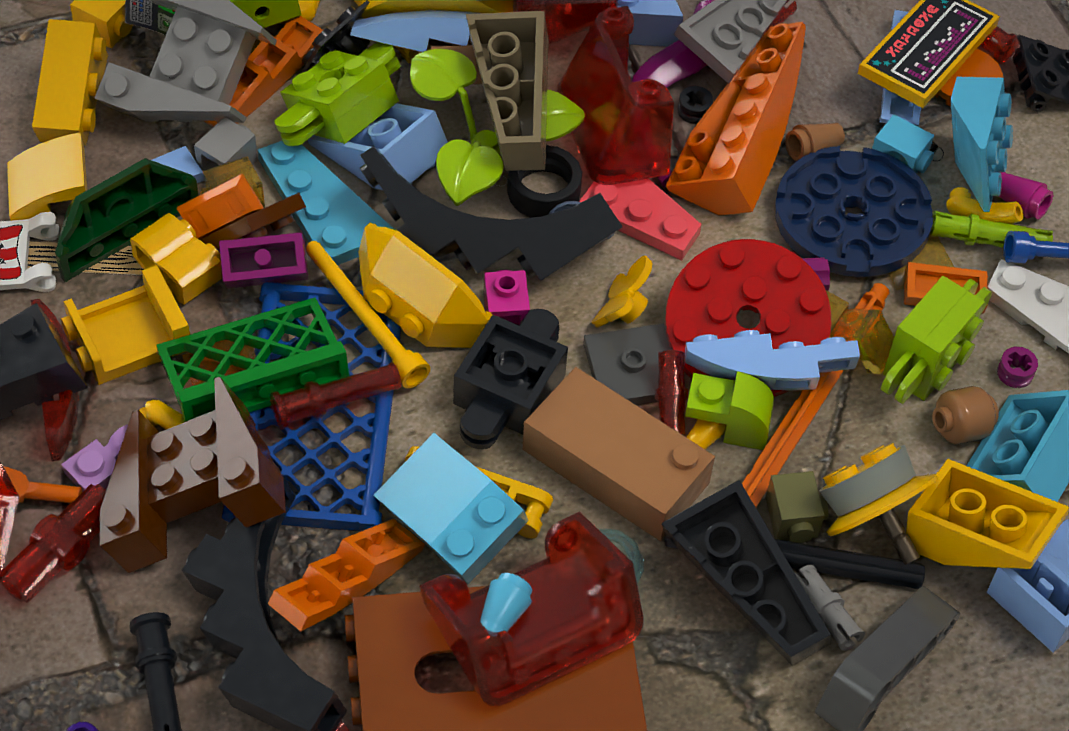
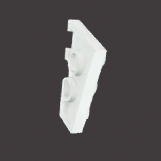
M1000 259L987 286V289L992 292L989 301L1021 325H1031L1045 336L1044 342L1056 350L1060 347L1069 354V286Z

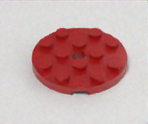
M739 239L723 242L695 256L675 279L667 300L665 316L666 335L673 355L680 367L691 379L693 373L711 376L685 363L686 342H693V338L697 336L712 334L716 335L718 339L734 337L736 333L741 331L757 330L760 334L771 333L773 349H779V345L793 341L803 342L804 346L818 345L822 340L830 337L832 324L831 307L827 292L811 266L785 247L756 239ZM741 310H750L756 314L758 313L760 322L756 327L747 329L738 324L736 316ZM771 390V391H772V393H773V396L776 397V396L782 395V394H784V393H786V392H788V391H790V390Z

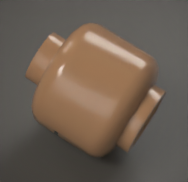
M976 386L953 389L941 394L932 414L936 430L948 442L953 444L973 442L990 436L999 417L997 403L994 398L982 388Z

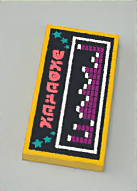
M920 0L860 63L857 74L924 108L997 27L1000 16L969 0Z

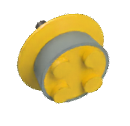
M894 443L886 446L881 445L861 456L864 464L858 467L855 464L848 467L845 465L823 477L826 485L819 492L836 515L839 516L826 531L828 536L840 534L878 516L887 534L893 539L892 543L904 564H908L920 557L909 535L905 533L906 530L894 507L932 485L938 480L936 474L916 476L905 445L897 448Z

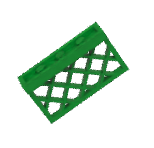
M316 297L156 345L159 358L180 406L184 422L215 410L214 378L219 376L244 403L249 412L350 381L346 350L341 341L337 342ZM312 314L314 318L308 328L292 323L295 318ZM265 327L274 330L268 340L252 335L255 330ZM285 333L300 337L295 347L278 342ZM225 339L234 342L228 352L212 348L215 342ZM310 341L325 344V346L305 351ZM245 345L260 349L254 360L238 355ZM185 351L194 354L188 364L174 361L170 358L172 355ZM271 353L286 357L265 363ZM205 357L220 362L214 372L198 368ZM231 365L247 369L227 376L224 375ZM190 377L205 381L204 383L183 389Z

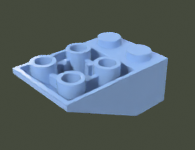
M1069 519L1062 522L1031 569L997 568L987 590V593L1053 653L1069 639Z

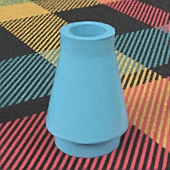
M501 573L498 579L491 581L481 619L475 630L481 639L491 644H500L504 635L531 605L532 587L523 578L511 573Z

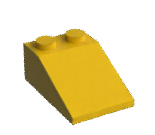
M947 459L936 474L938 480L922 492L908 511L906 533L909 535L919 555L943 565L1031 569L1068 515L1069 506Z

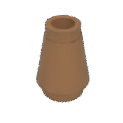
M839 123L796 125L786 135V149L790 157L797 161L812 152L815 153L820 149L842 145L845 140V133Z

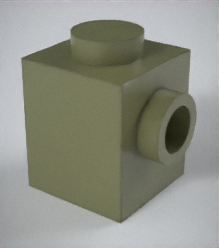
M814 472L771 475L765 499L775 539L803 543L812 538H818L823 521L828 519L829 510L828 502L822 494L819 495Z

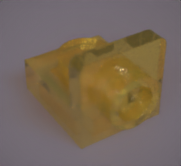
M848 309L841 316L830 334V338L844 337L846 341L858 340L860 360L868 374H882L894 335L881 310Z

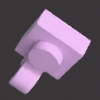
M124 425L115 431L105 447L95 439L61 464L64 473L76 486L82 487V492L89 500H92L107 489L128 425Z

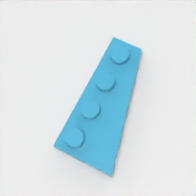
M279 141L257 150L258 160L281 198L286 199L300 193L306 207L293 213L292 216L307 241L319 242L337 265L359 257L358 251L364 228L369 223L376 224L377 227L394 229L303 145L287 146L283 141Z

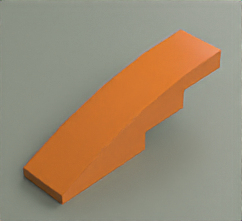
M297 16L290 19L274 37L277 40L275 46L261 41L248 57L230 106L245 117L254 112L304 65L302 59L314 47L312 42L323 29L302 16ZM203 120L212 127L218 123L216 121Z
M391 519L342 539L336 553L310 563L301 579L275 589L268 605L301 632L352 604V597L364 596L418 555L423 550L425 544L395 519Z

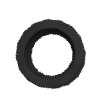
M546 145L545 170L508 171L507 193L510 203L519 213L533 218L548 215L554 207L563 202H579L583 173L578 160L570 152L560 147ZM544 171L561 176L568 185L558 192L544 194L528 189L522 183V179L531 173Z

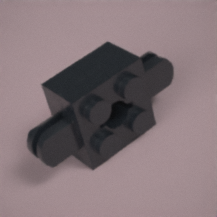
M531 309L519 325L492 315L454 374L453 404L466 409L460 418V435L464 443L471 448H490L496 442L504 427L523 435L525 420L564 379L568 347L557 342L559 339V320L553 313L544 309Z

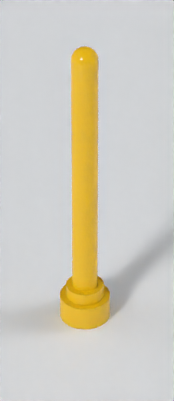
M310 241L306 245L307 254L392 358L394 376L404 388H413L422 383L430 373V365L420 353H414L412 350H406L322 245L317 241Z

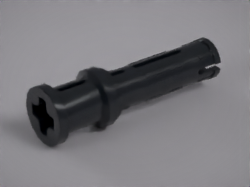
M160 612L139 615L130 622L129 627L130 632L137 639L139 654L135 657V665L139 672L145 675L153 731H182L171 670L175 667L177 655L175 650L170 648L167 632L171 627V619L169 615Z

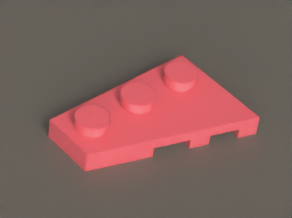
M615 151L579 201L583 202L601 193L622 225V228L618 231L679 260H683L700 235L702 224L617 151Z

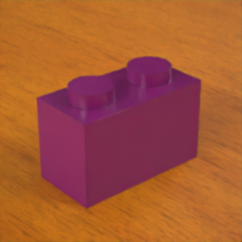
M302 232L219 241L223 282L227 288L262 285L265 282L284 283L309 280L305 241Z

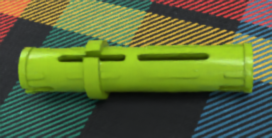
M934 211L933 213L934 220L930 236L964 241L965 245L973 246L975 243L1003 248L1006 234L1009 231L1028 232L1029 236H1034L1037 241L1053 242L1052 230L1034 229L1026 226L980 219V216L976 214H970L967 217Z

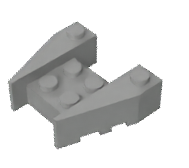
M151 0L154 4L174 10L175 13L150 76L109 62L95 99L112 110L145 122H158V120H176L178 122L208 120L219 122L226 117L235 123H244L246 117L230 106L246 62L256 39L274 46L277 40L229 0Z

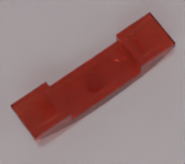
M40 299L31 300V306L37 303L57 328L71 354L66 335L55 315ZM71 389L59 393V400L42 402L46 441L52 461L62 459L76 427L79 392L73 393Z

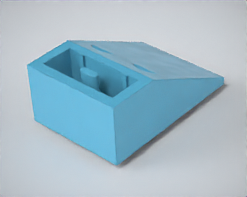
M957 77L950 99L955 163L982 210L990 212L993 196H1000L1002 176L999 172H1006L1007 149L1005 148H1011L1013 142V126L1006 125V117H1010L1011 94L1005 93L1004 78Z

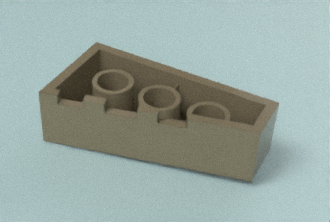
M544 11L466 14L471 43L505 171L545 170L549 39Z

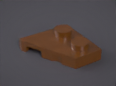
M300 193L294 194L201 239V241L205 244H212L218 250L220 249L219 241L265 236L268 234L266 226L271 225L274 232L293 223L295 220L292 214L305 208L306 205Z

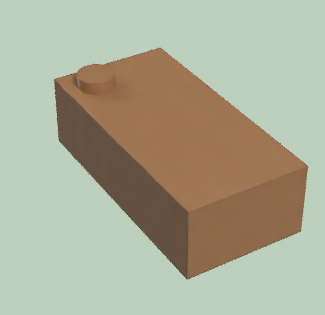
M577 367L563 379L524 422L522 450L659 541L665 537L661 523L688 509L710 484L715 459L713 454Z

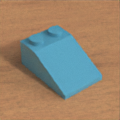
M435 433L374 494V497L467 584L480 573L529 521L523 508L489 477Z

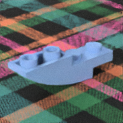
M745 330L736 333L731 338L718 339L716 335L712 334L697 336L693 338V342H686L684 356L686 364L714 377L735 381L737 371L760 379L771 390L795 391L816 389L820 379L819 373L855 369L860 353L858 340L846 341L844 337L827 338L818 345L804 346V343L799 341L787 342L779 345V349H773L771 333L760 334L757 330Z

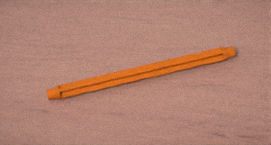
M875 283L871 290L862 296L849 316L845 327L840 330L837 337H844L846 341L858 340L859 347L862 339L870 331L884 309L889 289L881 283ZM844 370L819 373L820 379L816 389L801 391V395L794 401L754 463L753 469L743 480L742 485L756 508L767 492L771 475H778Z

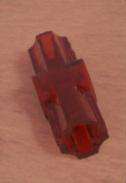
M90 484L58 516L50 514L35 526L29 539V545L0 572V583L11 596L19 602L24 601L28 603L61 570L70 571L80 564L89 550L90 541L100 532V508L106 493L105 488L99 484Z

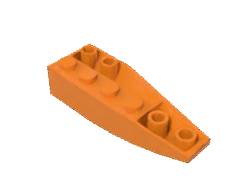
M803 21L790 24L780 23L771 26L763 35L731 82L727 83L691 131L666 184L669 192L718 216L753 212L777 157L791 112L806 31Z

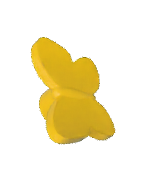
M641 256L631 266L627 276L621 273L616 276L608 293L610 300L601 308L591 322L595 327L599 328L618 318L629 324L644 311L648 304V299L638 289L646 282L652 270L653 263L647 256Z

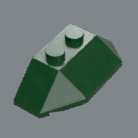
M144 158L76 196L67 208L55 251L62 280L64 282L69 281L83 273L86 269L131 245L130 238L167 213L174 215L176 218L180 217L181 215L177 207L199 196L197 180L191 174Z

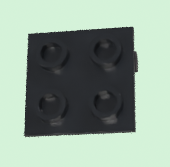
M368 0L357 9L350 6L337 19L336 23L338 25L332 31L329 28H325L312 42L314 47L302 59L305 66L301 73L307 72L320 62V58L328 52L340 51L358 56L368 48L370 40L351 36L353 24L364 13L370 3Z
M1019 34L1017 39L1020 47L1015 50L1012 60L1017 69V76L1021 89L1024 91L1027 107L1035 112L1042 111L1046 108V103L1051 98L1069 104V50Z

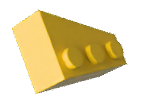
M48 20L32 128L40 142L81 132L84 145L86 146L89 132H93L95 129V108L97 104L95 95L104 75L108 53L106 50V40L100 36L97 26L93 22Z

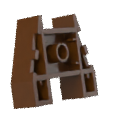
M220 376L214 378V411L161 432L139 410L132 412L100 508V546L128 573L167 559V523L222 502L246 528L286 512L284 477L273 462L266 443L255 428L256 424L247 407Z

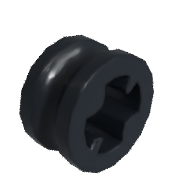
M689 86L683 89L679 97V116L688 123L697 124L712 105V94L708 89L701 86Z

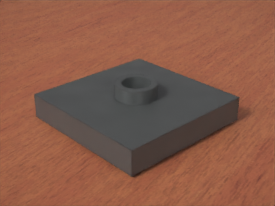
M664 323L584 335L583 345L592 377L635 405L683 398L684 388L668 342Z

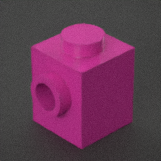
M525 270L484 272L485 311H489L492 315L516 325L520 324L524 316L530 311Z

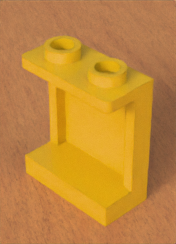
M157 265L141 270L144 286L77 310L72 298L63 301L67 316L60 319L64 332L69 341L77 340L80 348L75 350L79 363L84 372L92 371L98 385L160 362L157 344L190 335L189 325Z

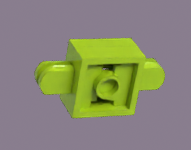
M381 42L374 43L358 56L340 51H331L324 54L320 58V62L310 70L295 76L292 83L280 92L288 110L274 120L278 131L281 132L280 135L283 143L287 146H298L315 135L346 144L399 102L389 77L401 67L398 58L395 56L396 53L393 45Z
M942 276L897 327L883 375L886 377L880 390L890 395L899 386L895 394V400L901 404H904L912 394L925 401L934 389L941 391L950 380L954 365L956 363L963 365L972 354L975 344L971 341L983 326L984 320L980 318V315L986 308L992 292L983 287L974 295L978 287V283L974 280L969 279L961 287L947 277Z

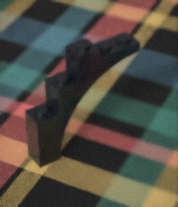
M373 146L360 155L365 162L360 167L362 173L373 188L379 184L388 197L382 201L385 208L395 222L402 218L405 223L396 230L432 257L456 241L459 248L454 253L466 271L474 268L476 273L480 274L519 248L522 255L517 260L528 277L531 278L537 275L540 281H542L622 228V225L601 193L572 208L542 217L507 220L474 216L449 208L421 193L397 173L378 148Z
M284 477L285 513L247 528L236 517L228 523L221 540L208 534L205 535L198 547L194 548L188 555L182 572L197 592L217 601L207 610L200 629L215 649L236 658V661L229 664L226 668L222 682L218 687L231 706L281 731H335L347 712L346 708L335 691L307 675L285 654L280 646L270 617L267 589L270 557L280 525L296 497Z

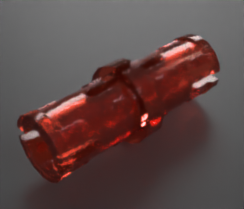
M666 350L658 353L659 388L655 389V399L659 401V420L681 435L686 436L684 409L685 400H688L689 390L685 388L684 380L685 353L677 350Z

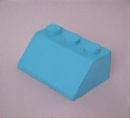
M1069 390L1009 395L999 411L998 422L990 436L982 439L967 466L1058 502L1069 483Z

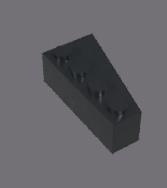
M37 303L0 324V420L13 416L12 410L28 404L35 403L37 406L52 402L54 401L53 395L69 389L76 393L88 388L59 331Z
M740 480L661 523L665 535L792 666L831 644L830 632Z

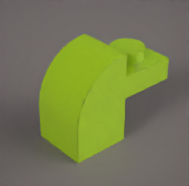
M737 371L735 381L693 373L685 417L726 424L723 443L763 450L768 439L774 396L771 389L763 381L743 372Z

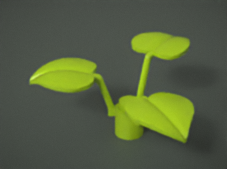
M432 49L419 53L412 58L410 80L415 91L428 100L444 101L452 98L456 93L461 97L470 132L471 144L460 139L449 141L441 147L436 158V168L441 185L452 202L459 206L471 196L488 189L500 179L503 173V161L495 132L491 130L477 132L468 94L464 87L476 81L477 72L474 64L468 57L457 51ZM547 90L546 142L567 135L575 130L585 119V113L578 105L564 95L552 90Z

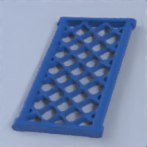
M265 282L261 285L259 300L262 302L261 313L286 306L280 303V300L301 302L316 297L329 325L334 326L343 335L337 342L341 341L343 345L352 344L361 353L360 356L348 363L350 381L357 389L344 398H338L327 388L291 399L290 403L276 411L266 407L249 412L256 424L255 428L257 431L270 425H276L286 435L285 438L273 446H267L270 456L281 471V474L299 491L281 525L359 532L382 523L383 514L379 512L380 502L374 497V494L382 487L395 384L393 360L380 344L372 348H366L356 339L357 336L368 330L363 323L355 329L349 330L338 320L349 311H352V309L335 288ZM358 290L363 296V290ZM322 303L344 306L336 311H329ZM377 313L383 322L386 321V326L400 342L401 327L385 314ZM295 318L292 322L300 326L309 327L299 318ZM266 327L258 329L257 337L268 340L274 330ZM296 336L288 342L280 339L278 343L295 347L300 337ZM311 341L317 348L325 346V344ZM255 348L253 360L260 352V349ZM271 353L265 363H269L270 360H275L281 357V355ZM364 362H369L373 366L380 368L379 378H373L368 382H361L351 371ZM323 393L334 404L322 413L315 414L304 403L316 394ZM361 396L375 403L374 413H368L363 417L355 416L346 406ZM294 409H300L310 421L296 430H291L281 421V418ZM341 412L352 424L339 433H333L326 427L323 421L333 414ZM313 428H318L329 440L316 449H308L299 440V437ZM356 431L371 438L370 447L357 453H352L341 442ZM287 445H296L305 456L291 466L283 465L275 454ZM330 448H338L347 457V460L335 469H327L318 460V457ZM307 464L315 465L324 475L310 486L302 485L293 475ZM351 467H355L360 472L366 474L365 485H359L354 489H346L336 477ZM324 485H334L343 496L331 505L322 506L312 496L315 491ZM301 501H308L317 511L292 510L291 508ZM345 504H351L361 511V515L333 512ZM224 505L222 519L230 522L235 518V515Z

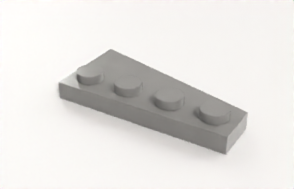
M714 0L679 24L674 35L729 84L788 0Z

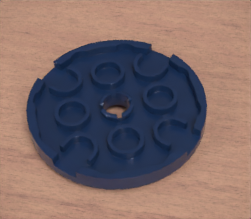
M835 146L805 155L785 172L778 186L775 201L776 223L782 237L791 249L802 258L824 257L828 259L830 272L845 276H878L904 267L908 262L915 259L925 247L934 220L930 192L916 172L897 158L863 147L862 152L840 151V146ZM846 207H848V208L858 207V208H860V209L864 212V215H863L862 213H861V214L848 213V214L846 215V214H845V212H846V209H845V208H846Z

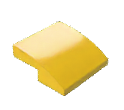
M81 132L40 143L17 155L7 163L10 221L30 219L39 213L51 212L50 203L73 200L76 196L87 191L84 142Z

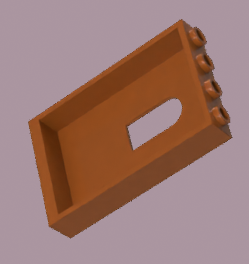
M623 575L529 582L532 587V594L530 596L532 603L504 635L500 644H491L484 641L475 631L481 619L489 586L352 597L353 614L344 616L346 642L356 643V655L348 656L349 683H359L360 697H351L353 725H362V731H647ZM497 648L505 649L508 688L431 693L421 688L416 681V666L428 655Z

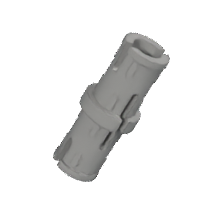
M806 565L799 569L805 578L801 579L797 573L795 575L840 649L845 651L856 646L851 638L855 637L860 642L865 633L843 607L845 603L839 593L830 590L814 565Z

